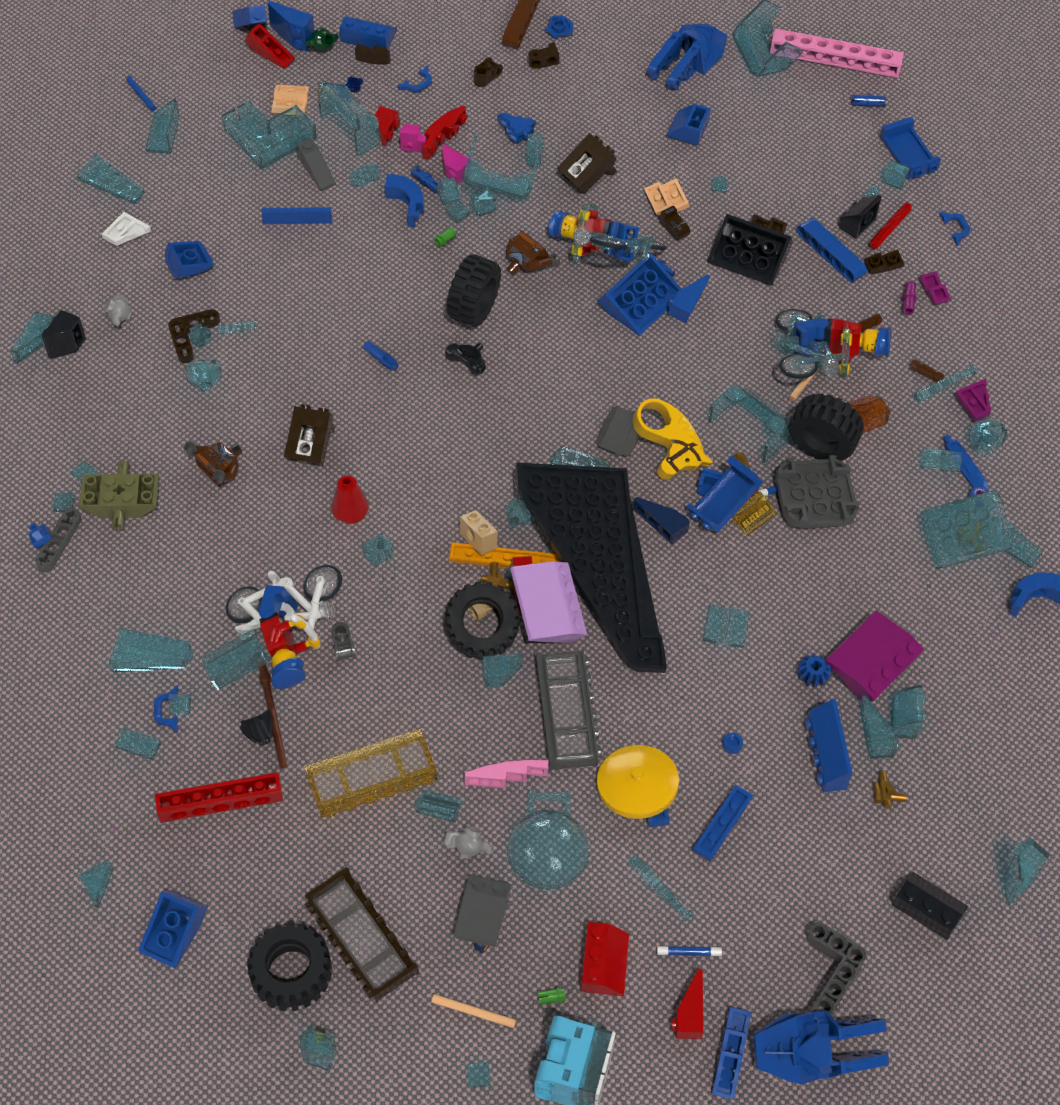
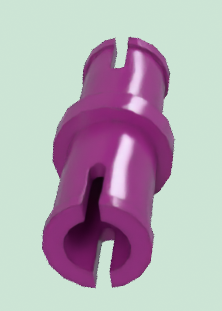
M913 281L905 283V293L902 297L904 302L903 311L906 315L914 313V304L917 300V295L915 294L916 283Z

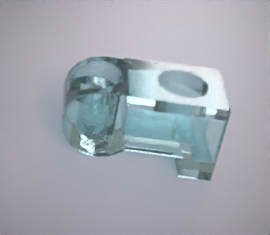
M528 134L526 162L530 167H538L541 164V150H544L545 134Z

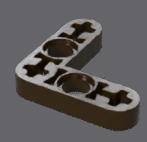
M209 309L177 317L169 321V331L178 360L181 363H190L194 359L188 334L219 325L220 316L218 311ZM193 320L199 321L197 325L190 324ZM175 326L179 327L180 332L176 331ZM180 338L186 339L183 343L176 342ZM186 349L187 356H184L182 350Z

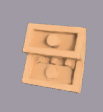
M276 85L272 113L305 115L309 86Z
M677 178L663 185L659 181L644 188L656 215H660L661 211L673 205L677 212L690 207Z

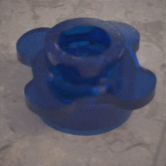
M353 76L348 77L345 88L353 93L360 91L363 79Z

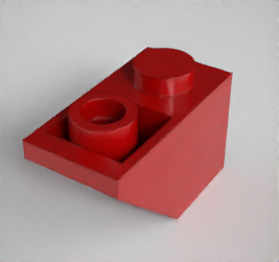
M380 106L373 117L374 130L382 145L386 146L388 141L392 140L394 131L399 128L401 120L399 119L398 111Z

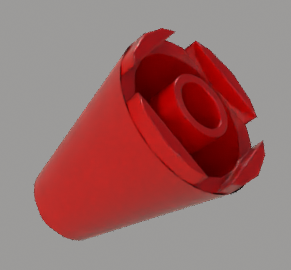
M350 475L342 476L338 480L331 503L333 516L336 520L344 521L346 524H353L363 520L369 510L366 496L356 479Z

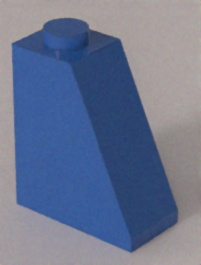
M265 5L250 6L232 11L235 28L254 26L259 23L261 25L267 24Z

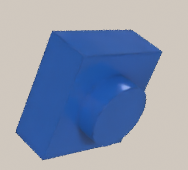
M667 808L658 815L648 817L649 828L670 825Z

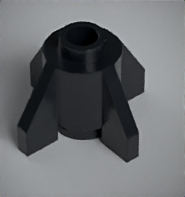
M270 710L240 722L241 726L239 727L242 734L255 745L264 746L271 742L270 739L273 737V717Z

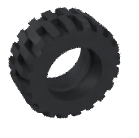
M472 254L463 259V262L460 263L458 270L454 274L455 276L452 279L448 292L446 310L451 319L476 327L486 320L495 303L500 287L501 269L497 262Z
M823 393L811 394L801 399L788 424L789 434L792 437V441L798 444V448L806 451V454L809 456H815L816 459L820 460L828 459L829 455L837 456L836 459L842 461L854 453L863 435L864 424L861 416H858V411L853 409L848 402H843V399L839 397L835 398L833 395H823Z
M478 581L474 585H464L462 590L458 589L454 597L450 598L445 610L446 635L449 637L452 646L454 645L458 652L465 653L469 658H472V656L478 657V660H483L485 657H489V659L495 658V655H501L507 648L511 647L518 634L520 625L518 605L508 591L505 592L500 585H497V587L492 585L493 582L481 584V581ZM476 604H488L494 607L499 612L501 618L498 631L486 638L475 637L468 633L463 622L468 608Z
M287 923L286 927H281V924L275 926L273 931H270V929L264 931V937H258L255 940L256 947H251L249 951L250 958L247 959L248 975L254 992L257 993L258 998L262 1002L266 1001L267 1005L271 1008L278 1006L280 1011H286L290 1007L292 1011L299 1010L298 1006L304 1005L305 1008L311 1006L310 1001L313 999L318 1001L321 998L320 992L327 990V982L331 981L332 976L330 954L324 939L321 936H317V932L312 928L308 931L306 925L299 924L298 927H295L294 923ZM299 952L307 956L310 961L307 973L294 982L275 980L271 977L269 969L273 961L281 954Z

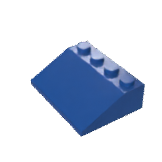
M649 253L597 301L610 316L640 336L669 308L667 306L672 296L675 297L681 287L652 253Z

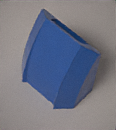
M201 241L167 244L165 263H167L173 278L195 275L215 266Z

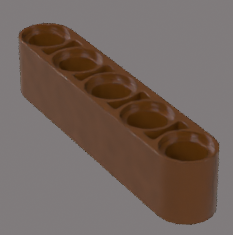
M540 0L518 1L504 32L503 45L515 48L520 47Z

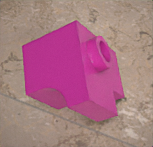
M403 124V128L400 130L401 150L422 153V146L426 142V136L421 134L420 125Z

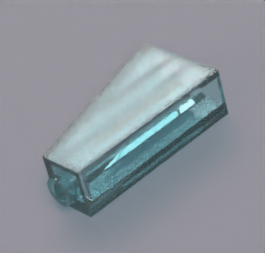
M121 628L109 660L111 671L115 673L186 668L188 661H191L194 651L191 649L189 641Z

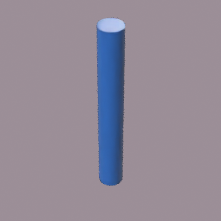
M128 76L126 81L147 107L152 112L155 111L157 107L135 80Z

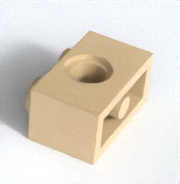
M477 510L460 516V535L480 555L497 549L498 531Z

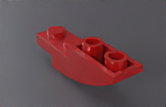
M466 106L457 107L442 115L425 131L426 142L422 146L424 159L429 160L432 155H435L439 145L445 141V138L451 140L454 135H457L460 126L467 120Z

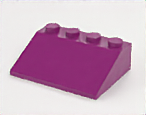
M875 610L824 661L860 701L866 705L874 701L925 649L911 634Z

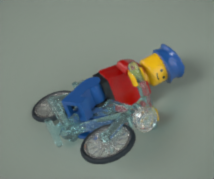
M584 204L583 209H580L578 217L570 216L569 213L558 210L549 221L548 229L552 237L574 240L571 252L574 262H578L580 256L589 255L591 250L612 255L618 260L632 261L634 253L643 252L642 259L648 260L651 249H667L666 245L654 242L653 237L647 235V237L638 235L639 227L613 221L612 219L597 218L598 212L590 209L589 204Z
M799 309L782 311L775 320L776 325L779 327L776 328V350H780L781 347L785 353L791 351L794 353L784 357L779 365L781 372L791 378H808L814 375L818 368H821L823 374L827 376L839 373L840 377L845 379L850 372V361L854 356L859 355L860 347H862L864 352L875 353V357L884 355L887 358L890 352L891 327L887 329L880 327L879 330L866 329L864 333H861L862 325L859 323L836 318L826 320L825 315H821V312H817V319H813L808 312ZM780 329L787 331L786 335H780Z

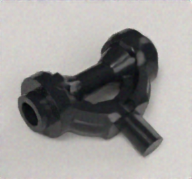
M453 343L447 346L445 350L446 359L450 361L461 360L469 366L471 373L476 376L482 374L486 369L485 360L481 355L482 343H478L475 346Z

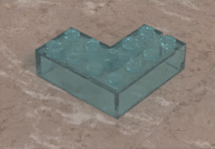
M250 100L237 106L239 122L235 109L221 115L224 130L260 169L296 151L297 143L312 138L313 141L317 139L316 125L297 105L269 120Z

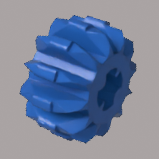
M815 653L811 657L806 655L804 660L799 662L798 675H801V681H807V686L811 683L814 684L815 688L818 686V683L823 686L826 680L830 679L832 668L823 660V655L816 657Z

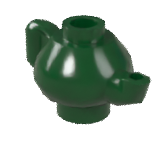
M320 27L312 33L311 39L305 41V45L313 46L315 50L325 53L333 45L334 40H338L339 36L338 34H331L327 29Z

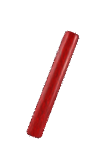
M905 202L870 241V248L878 249L912 210V204Z

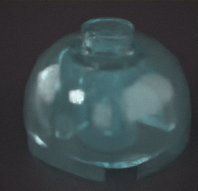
M205 359L187 363V367H184L187 381L192 386L200 388V391L211 390V387L220 381L222 375L221 362L217 360H211V363H205Z
M988 417L975 422L969 432V440L972 447L981 455L986 456L995 452L993 449L997 446L1001 447L1007 437V429L1004 428V425L1000 421Z

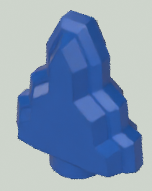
M500 113L497 116L499 123L506 128V133L510 135L509 138L518 144L523 139L529 141L532 138L534 127L537 123L531 118L525 119L521 116L514 117L508 113Z

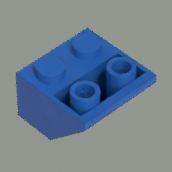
M693 104L678 110L667 132V136L699 145L709 123L711 108Z

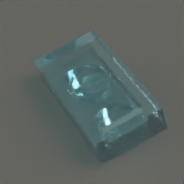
M123 728L115 743V747L154 760L161 745V740Z

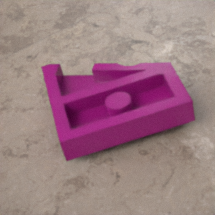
M986 379L956 391L954 395L974 422L991 414Z

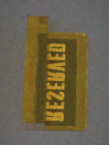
M759 491L746 501L732 518L744 533L749 536L774 517L777 512L762 492Z

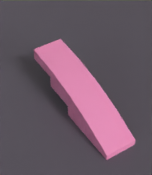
M548 760L509 761L483 766L465 772V785L506 788V781L527 782V775L548 776Z

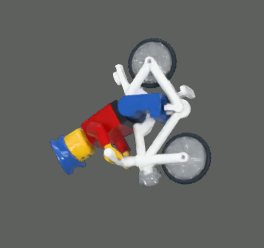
M332 565L316 567L305 578L303 589L305 595L312 600L311 603L293 587L294 582L290 578L280 579L274 571L268 572V578L272 581V585H266L262 590L251 586L240 588L227 601L226 614L229 619L236 623L251 621L247 624L236 626L235 630L238 634L248 636L252 634V630L262 629L267 649L273 656L271 660L273 666L272 685L277 689L292 687L305 679V672L302 671L304 663L303 660L297 658V654L308 650L310 646L315 649L320 648L319 636L314 631L315 623L318 618L331 620L333 615H335L334 605L325 600L332 598L339 591L342 584V575ZM295 600L308 612L296 613L298 604ZM296 626L299 629H303L309 636V641L306 642L304 640L295 644L291 630L292 627Z

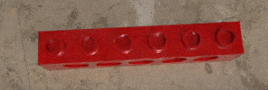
M279 772L154 794L156 812L160 823L284 801Z

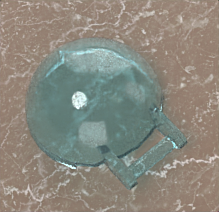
M529 790V814L522 818L513 828L508 840L507 856L513 872H516L523 879V882L530 886L545 890L570 885L572 880L580 873L582 874L588 864L590 854L588 838L578 821L570 816L571 791H565V793H534V790ZM534 801L565 802V813L551 809L534 812Z

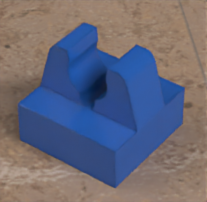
M34 522L28 526L31 530L28 534L36 549L52 539L49 528L44 523L38 526Z

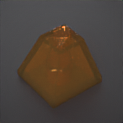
M867 395L849 402L851 407L858 411V416L862 418L864 424L863 433L888 423L891 411L881 397Z

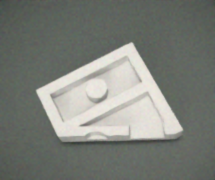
M123 212L102 233V237L106 241L118 246L149 233L151 228L149 225Z

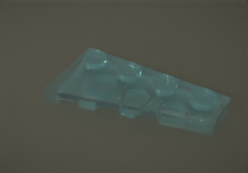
M97 153L77 175L79 181L135 205L145 194L143 187L131 178L125 177L120 170L113 168L108 161L102 160Z

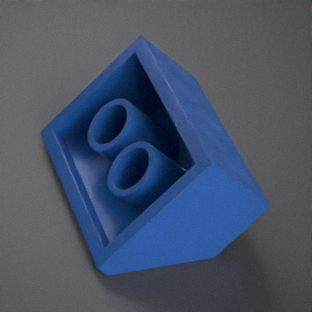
M347 16L344 17L339 27L341 42L353 45L360 44L371 49L375 45L389 49L397 31V27Z

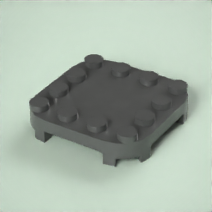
M829 455L828 459L794 461V457L787 458L780 465L776 474V485L782 512L790 527H838L853 523L859 509V501H856L849 464L846 465L836 459L837 456Z

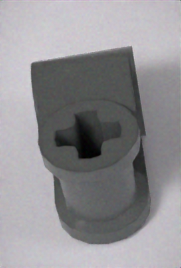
M344 622L335 623L332 626V638L336 661L339 662L340 659L348 657L356 658L354 643L351 639L348 625ZM340 632L345 633L342 636L337 635Z

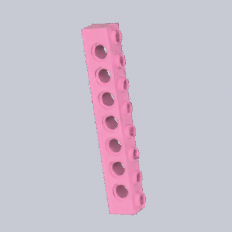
M776 28L770 49V54L896 78H899L904 52Z

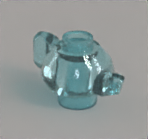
M513 498L505 506L508 510V520L513 529L518 524L525 526L533 519L521 498Z

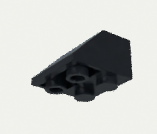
M60 310L54 316L51 324L42 333V339L50 359L76 353L86 340L80 317Z

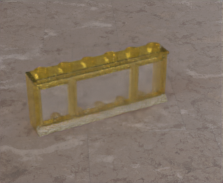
M421 728L304 766L320 818L332 817L338 812L350 811L362 804H372L377 799L383 797L390 798L396 793L408 792L417 786L430 785L435 780H438L437 769Z

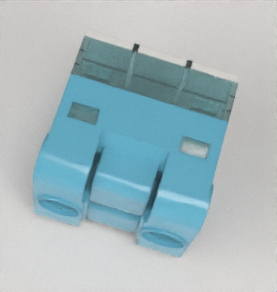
M554 1016L546 1040L547 1057L546 1060L540 1061L534 1082V1095L540 1099L564 1105H599L613 1054L616 1033L576 1022L562 1016Z

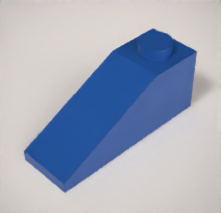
M705 275L678 291L675 297L672 296L667 305L670 307L667 314L687 323L709 281L710 275Z

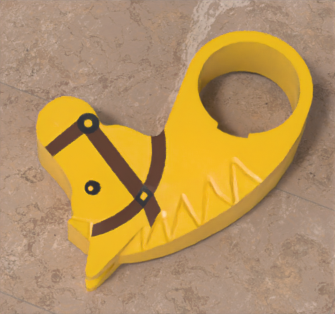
M655 398L647 399L640 404L632 419L635 431L641 437L667 447L665 458L657 468V474L661 479L670 480L681 471L692 470L694 472L699 466L709 467L713 463L704 454L701 441L691 423L677 408ZM644 409L658 411L666 425H664L663 429L659 430L647 427L642 421L641 411Z

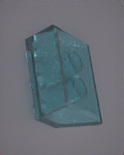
M254 629L201 657L203 666L217 690L270 661Z
M1031 837L1026 842L1021 841L1014 848L1013 854L1009 857L1010 860L1005 865L1007 869L1003 877L1005 900L1008 906L1037 879L1050 856Z

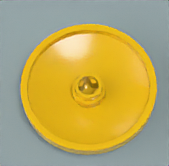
M631 745L614 751L602 762L597 774V788L601 800L611 811L623 817L643 819L660 814L673 803L679 789V775L674 762L664 752L650 746Z

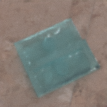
M711 604L708 607L702 640L722 646L743 648L750 613L734 607L728 610Z

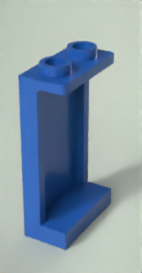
M912 117L882 126L880 134L881 141L899 167L907 168V170H904V173L908 180L935 172L939 169L941 161L939 156L933 157L914 130L915 120Z
M732 455L727 460L731 467L694 507L690 504L686 506L691 511L689 515L695 521L700 519L702 521L701 524L708 531L712 529L718 533L763 484L755 472Z

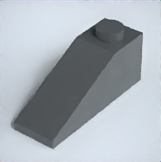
M309 138L297 143L298 159L320 191L335 186L336 182L313 139Z

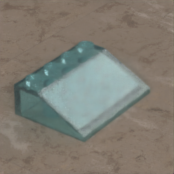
M997 490L922 510L936 569L1012 549L1003 499Z

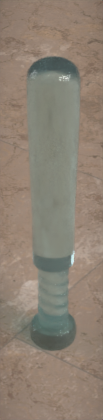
M971 364L960 373L953 374L915 392L914 399L916 402H922L958 383L959 380L969 375H975L977 369Z
M633 856L629 860V866L682 915L683 921L686 922L693 916L694 913L691 910H687L676 899L671 890L638 856Z

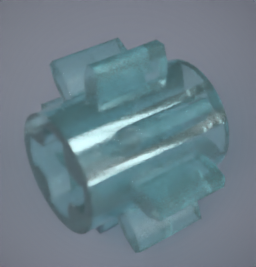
M200 323L190 328L191 332L188 337L192 344H198V347H202L210 342L211 332L207 326L202 327Z

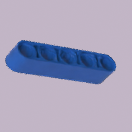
M810 218L797 227L799 236L849 282L852 283L867 274L866 265L815 218Z

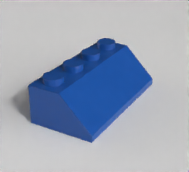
M832 699L810 710L807 719H805V728L810 732L809 746L810 749L814 750L813 765L818 769L817 783L821 785L822 792L847 790L853 773L836 699Z

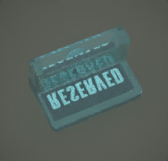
M423 790L421 797L417 798L415 804L416 813L456 823L462 800Z

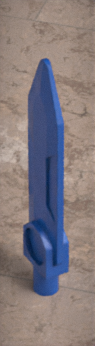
M949 434L943 437V440L946 442L945 449L972 487L982 485L989 491L987 480L958 440L953 441Z

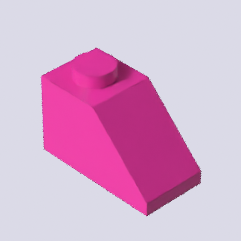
M445 144L442 146L445 176L450 180L460 183L471 172V159Z

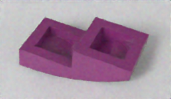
M937 271L920 275L919 281L934 305L951 301L946 285L941 284Z

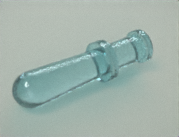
M241 321L239 324L219 325L217 332L225 334L236 331L245 332V330L250 329L257 330L256 321L248 323Z

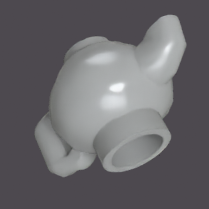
M119 294L113 299L109 298L103 311L107 312L109 320L117 327L120 325V322L128 321L132 314L128 305V299Z
M466 826L464 832L448 831L446 833L444 845L449 848H457L458 852H460L459 855L463 858L471 859L472 856L477 855L481 851L492 854V846L488 842L483 841L480 837L482 831L478 828Z

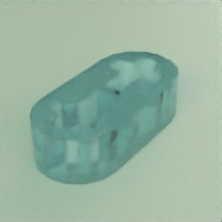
M369 164L350 173L351 185L361 187L378 180L381 175L380 167L376 164Z

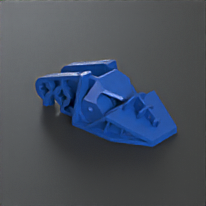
M710 24L682 25L678 33L675 31L672 33L651 61L647 72L650 74L651 79L656 81L659 78L661 69H669L671 62L680 59V50L684 47L686 54L667 80V88L677 91L682 81L685 80L687 82L696 72L704 75L723 57L727 34Z
M827 1010L784 1014L754 1034L756 1068L786 1081L802 1085L818 1079L833 1078L845 1073L889 1065V1053L886 1051L875 1050L870 1051L868 1054L848 1053L847 1055L837 1056L832 1055L831 1040L842 1041V1039L886 1032V1019L869 1017L865 1021L851 1019L835 1021Z

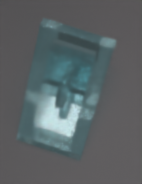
M104 861L79 874L81 882L96 908H99L113 872L110 861Z

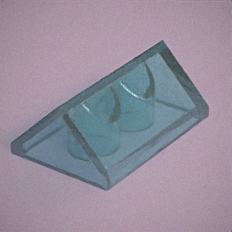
M175 98L154 113L145 151L150 153H172L180 119L178 104Z

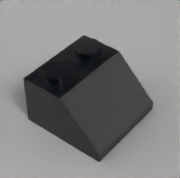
M882 196L862 197L858 202H854L848 212L845 211L841 215L839 228L856 239L877 219Z

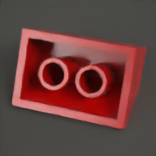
M588 921L581 992L624 996L629 933L611 924Z

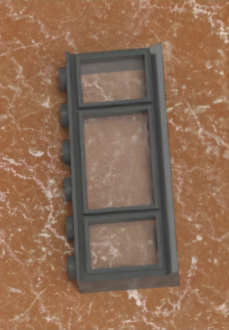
M584 649L582 651L539 654L536 652L542 714L545 722L547 753L549 754V770L598 765V758L602 757L601 746H597L596 742L599 739L598 727L594 728V721H597L596 710H592L591 706L594 703V694L589 692V686H592L591 674H587L586 670L589 668L588 656H584Z

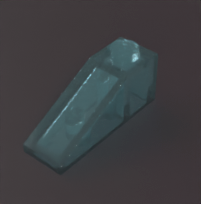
M37 311L33 313L11 350L14 363L18 364L44 346L42 333L51 324L54 316Z
M561 446L550 456V464L610 467L609 461Z
M1003 515L991 518L981 530V533L994 545L1030 568L1033 567L1043 554Z
M862 696L860 710L870 759L894 757L896 750L899 749V740L895 737L894 730L869 698Z

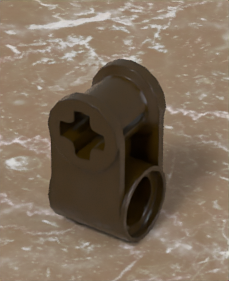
M487 57L474 68V84L478 87H485L492 80L500 76L503 66L495 63L491 57Z

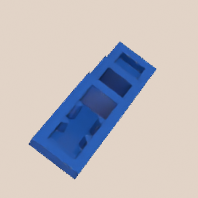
M730 1007L712 1095L734 1100L752 1013L750 1011Z

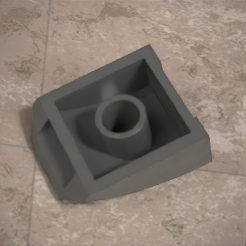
M620 406L612 407L602 426L596 444L619 455L630 457L641 437L633 427L632 419L634 412ZM641 416L642 421L645 424L646 420Z

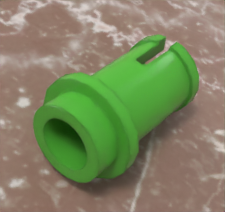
M449 227L443 233L437 234L434 238L435 244L438 247H444L449 240L456 237L455 230Z
M559 986L557 989L538 991L540 1005L555 1002L562 1004V1001H566L564 988Z

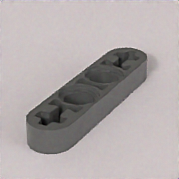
M68 508L62 514L51 532L52 539L44 544L36 557L35 562L39 571L49 572L56 565L81 523L82 519L78 509ZM67 529L68 533L66 535H58L60 530ZM53 544L59 545V548L55 551L49 550V547Z

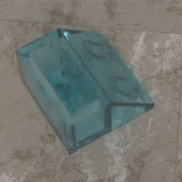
M916 685L894 693L891 701V737L916 739L918 732L922 731V723H925L926 711H923L926 694L922 693V685Z

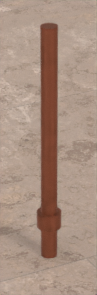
M260 660L258 661L260 685L263 686L267 710H270L273 717L272 734L279 768L283 769L287 767V761L270 685L272 682L271 675L267 671L266 661Z

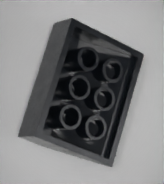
M726 214L707 263L772 286L788 256L793 240L791 236Z

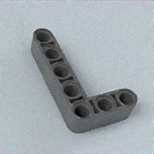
M816 922L810 927L807 936L808 943L813 948L838 962L839 965L810 1012L820 1011L818 1007L823 1006L828 1009L832 1016L861 970L866 959V951L863 947L824 923ZM818 932L823 937L817 938L813 935V933ZM831 944H838L842 949H834ZM856 955L860 958V961H854L850 956ZM840 972H846L850 977L843 978ZM835 989L838 991L839 995L834 996L829 992V990Z

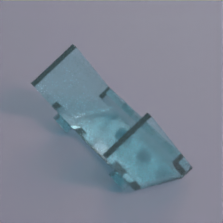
M761 0L733 31V39L750 73L755 76L785 71L804 52L802 49L785 42L774 54H770L771 47L766 38L773 29L771 19L781 10V7L768 0Z
M326 81L317 84L320 117L324 118L336 112L354 131L357 156L380 145L379 120L354 97L347 86Z
M474 133L463 175L465 183L513 198L526 199L532 189L541 151H537L531 174L522 172L516 178L484 170L481 161L472 158L478 133Z
M731 386L710 405L709 423H712L727 408L736 403L769 427L775 436L765 444L762 457L763 463H766L792 438L788 428L790 418L748 388Z

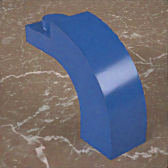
M387 174L385 197L399 199L407 203L409 206L407 214L408 227H415L416 220L419 221L420 214L424 215V198L420 187L407 177Z
M1043 572L1032 574L1022 579L1013 591V599L1009 604L1012 608L1009 614L1017 617L1025 603L1035 597H1045L1060 605V575Z

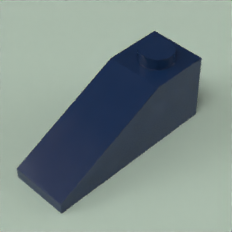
M634 498L633 510L671 545L688 533L690 522L685 515H681L675 509L642 498Z

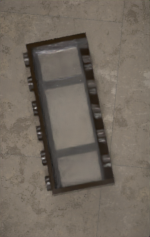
M348 867L304 895L307 901L304 904L311 915L315 913L318 918L316 923L322 931L326 930L330 936L327 938L334 948L338 947L341 953L339 956L345 965L348 963L353 968L351 973L356 981L361 980L365 985L362 989L369 999L373 997L377 1003L378 1000L401 984L420 974L417 964H413L406 949L402 948L398 943L396 935L386 926L384 918L376 912L371 900L366 898L359 883L355 882Z

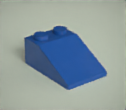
M268 1L271 28L292 47L307 52L310 46H306L305 41L311 39L312 33L315 31L313 15Z
M172 890L161 891L138 952L176 968L199 930L208 906Z

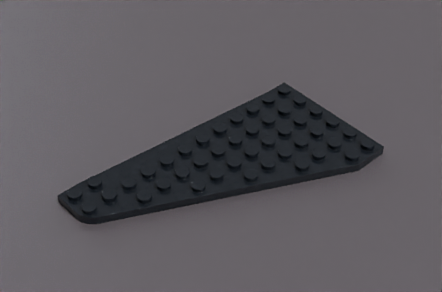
M517 462L515 466L517 493L560 561L569 564L575 585L625 664L637 672L665 673L667 670L662 635L658 628L630 499L627 468Z

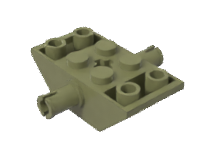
M122 460L118 461L117 474H83L79 508L100 518H113L111 528L114 530H118V525L119 530L124 528V518H141L157 506L159 474H128L130 463L125 460L123 465Z

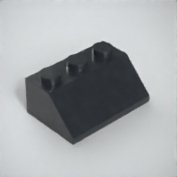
M915 872L906 880L892 905L946 940L949 939L969 907Z

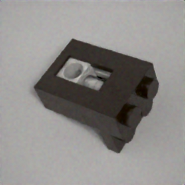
M590 133L557 167L558 171L568 181L570 180L575 184L577 189L583 194L606 171L612 176L617 172L614 167V162L617 160L613 155L615 151L609 145L605 147L602 144L603 141L597 135L594 137Z
M300 404V407L294 406L284 458L292 461H307L314 465L324 466L330 432L334 433L336 427L332 423L334 415L329 413V409L318 408V410H313L311 406ZM310 445V451L303 453V446Z

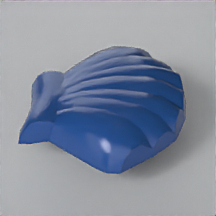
M563 15L551 16L545 31L555 39L567 37L573 34V23Z

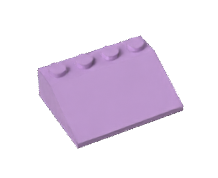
M552 561L510 568L529 641L573 643L587 635L567 562Z

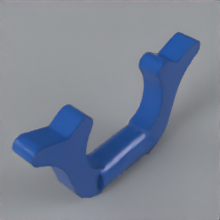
M426 65L424 69L419 70V75L425 77L426 80L419 85H411L408 80H405L403 84L398 85V90H409L419 93L431 85L432 76L428 72L429 66Z
M940 211L939 216L944 219V224L951 220H956L960 223L963 232L952 234V239L959 246L960 241L969 235L970 226L962 214H948Z
M178 686L154 699L153 717L155 722L159 725L170 727L175 733H178L176 725L178 717L164 719L162 717V703L166 700L178 701Z

